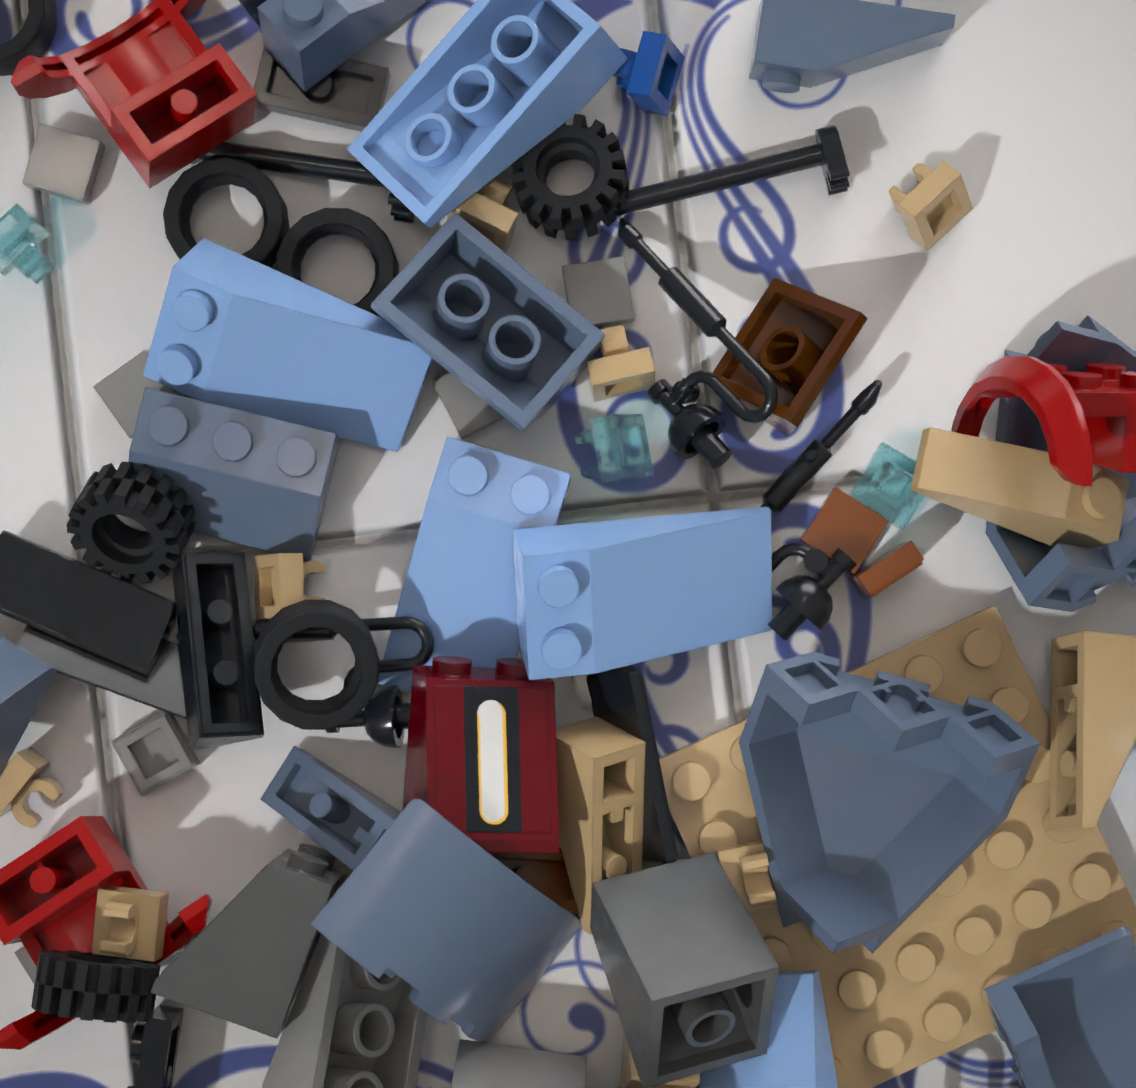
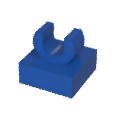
M643 31L637 52L620 48L628 59L613 76L618 77L616 84L627 88L626 92L645 113L668 117L685 57L668 35Z

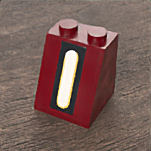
M457 656L433 657L432 666L413 665L402 810L411 800L421 799L488 853H559L554 681L550 678L529 680L523 660L519 658L497 659L496 668L472 667V660Z

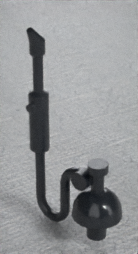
M621 218L618 227L619 239L629 249H634L660 277L659 286L707 337H717L764 388L765 401L757 410L748 409L716 375L703 370L690 373L686 378L677 381L673 387L666 379H661L648 390L647 397L654 404L660 403L673 417L669 424L668 438L679 460H686L700 454L713 469L719 468L732 454V451L718 437L726 423L725 415L716 408L706 404L697 403L685 407L682 404L697 401L700 396L698 384L704 383L740 419L745 422L758 423L771 416L777 406L778 391L776 383L771 375L725 328L726 318L677 267L669 269L643 241V235L627 219Z
M875 380L860 392L851 402V408L822 440L813 439L762 495L763 504L760 507L768 506L772 513L781 512L832 457L830 448L861 415H866L876 404L882 387L880 380ZM799 543L783 545L772 554V572L787 557L795 555L804 558V565L807 570L819 575L816 579L808 575H796L786 579L775 588L789 602L768 625L785 641L793 635L806 619L811 621L821 631L830 620L833 602L828 589L846 569L851 572L857 565L839 547L831 555L835 558L831 563L825 552L819 549H811L805 544Z
M407 616L362 619L370 631L410 629L415 631L421 638V650L416 656L405 659L379 660V673L413 670V665H425L432 656L434 650L432 631L421 620ZM270 619L255 620L252 627L256 642L265 623ZM308 628L295 633L285 643L333 640L338 633L327 628ZM355 666L348 671L344 679L343 689L349 684ZM398 685L383 687L373 693L364 711L358 713L351 721L328 729L326 732L339 733L340 728L365 726L367 735L374 742L385 747L401 748L404 739V729H408L410 703H403Z

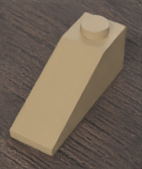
M929 427L922 431L910 490L1052 547H1055L1057 543L1094 548L1119 541L1129 480L1093 465L1092 486H1079L1060 477L1050 465L1049 455L1046 451Z
M1083 630L1051 640L1049 831L1062 832L1094 829L1136 741V636Z
M597 716L556 728L559 843L579 911L582 929L590 935L592 934L590 929L592 883L609 879L619 874L641 871L643 851L646 742Z

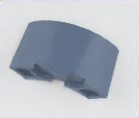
M413 799L406 805L310 924L378 979L385 973L392 979L397 975L409 983L413 991L409 994L408 998L414 1005L445 1025L450 1019L461 1027V1031L467 1037L485 1043L492 1040L582 927L581 919L578 915L566 910L534 888L421 799Z
M1120 927L984 989L997 1033L1001 1040L1005 1042L1016 1063L1011 1069L1019 1088H1136V950L1134 937L1128 927Z

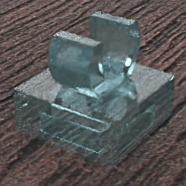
M18 203L0 218V274L6 276L13 268L17 267L28 279L31 278L38 284L55 268L52 262L37 248L51 233L34 215Z
M610 414L590 419L592 430H584L575 436L576 444H595L598 461L594 466L580 469L582 477L589 479L601 478L602 483L633 481L654 476L643 414Z
M884 442L878 445L849 496L887 519L889 523L901 530L906 529L925 497L910 490L916 461Z

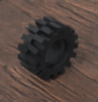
M575 114L573 125L562 124L511 164L514 172L510 173L511 181L522 213H526L528 222L535 229L542 224L545 235L555 239L558 230L564 231L566 240H577V229L582 228L586 229L588 238L599 234L596 223L602 220L609 227L616 221L614 209L623 211L627 202L625 191L629 192V178L623 149H620L619 140L613 132L607 135L605 124L596 119L592 126L588 127L585 115ZM571 159L587 162L594 170V179L585 191L572 196H559L547 187V175L551 168L558 163Z
M121 462L117 470L110 463L104 465L99 473L95 471L90 476L68 515L70 519L66 524L67 533L74 534L70 542L75 550L87 549L82 559L89 566L98 560L103 564L101 571L110 575L113 570L121 572L120 579L132 583L136 574H138L141 584L152 583L155 575L161 580L168 576L171 569L174 570L194 531L196 523L192 521L195 516L194 506L184 505L188 495L183 488L174 492L170 490L174 481L171 477L164 474L159 481L151 477L154 470L153 467L143 464L139 473L134 472L132 462ZM116 515L126 516L137 521L147 531H140L126 525Z
M60 950L42 951L39 953L31 1007L45 1014H58L59 1017L65 1018L78 1017L80 1020L87 1021L95 1019L110 1023H116V1021L125 1023H136V1021L149 1022V1020L153 1019L156 994L150 992L155 979L159 976L160 965L151 961L92 954V952L82 953L67 950V952Z

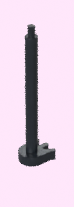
M835 125L815 130L816 144L632 189L629 192L625 191L627 201L623 211L615 208L614 214L619 216L818 166L822 167L828 195H834L847 191L850 173L838 130Z
M228 142L220 144L196 159L203 161L230 157L249 162L260 170L386 188L359 161ZM390 191L388 204L392 205L390 214L394 216V221L413 223L414 214Z

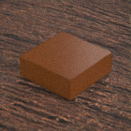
M834 487L799 541L811 549H819L825 552L831 562L835 559L831 555L839 547L857 564L851 572L847 569L845 570L854 575L889 521L839 488Z
M912 541L904 542L851 576L850 580L861 596H876L923 564L921 561L924 558Z

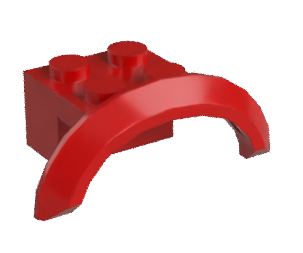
M154 0L113 30L83 46L51 57L38 58L28 55L18 62L11 78V84L19 96L29 99L49 98L77 89L149 188L157 185L255 122L257 93L222 45L218 43L207 50L186 21L206 0Z
M1005 356L989 364L977 377L960 403L952 424V432L979 437L983 420L996 398H1022L1040 421L1047 442L1050 465L1065 481L1079 486H1092L1093 464L1119 473H1136V372H1126V366L1107 363L1086 364L1085 372L1068 371V366L1045 363L1033 356Z
M80 816L0 869V940L3 945L22 942L36 967L38 966L39 953L42 951L60 950L67 952V950L82 953L92 952L97 892L99 888L111 885L148 890L103 816ZM205 894L179 911V915L170 924L166 920L163 957L156 960L155 964H161L182 949L205 928L212 904V899L209 895ZM36 1010L0 1030V1049L21 1050L78 1017L65 1018L59 1017L58 1014H45L40 1010Z

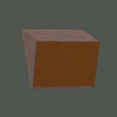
M777 278L772 280L735 337L771 375L776 383L778 391L777 406L773 414L764 420L766 423L786 436L790 435L799 426L868 318L862 312ZM727 349L713 374L748 409H759L765 401L764 388Z

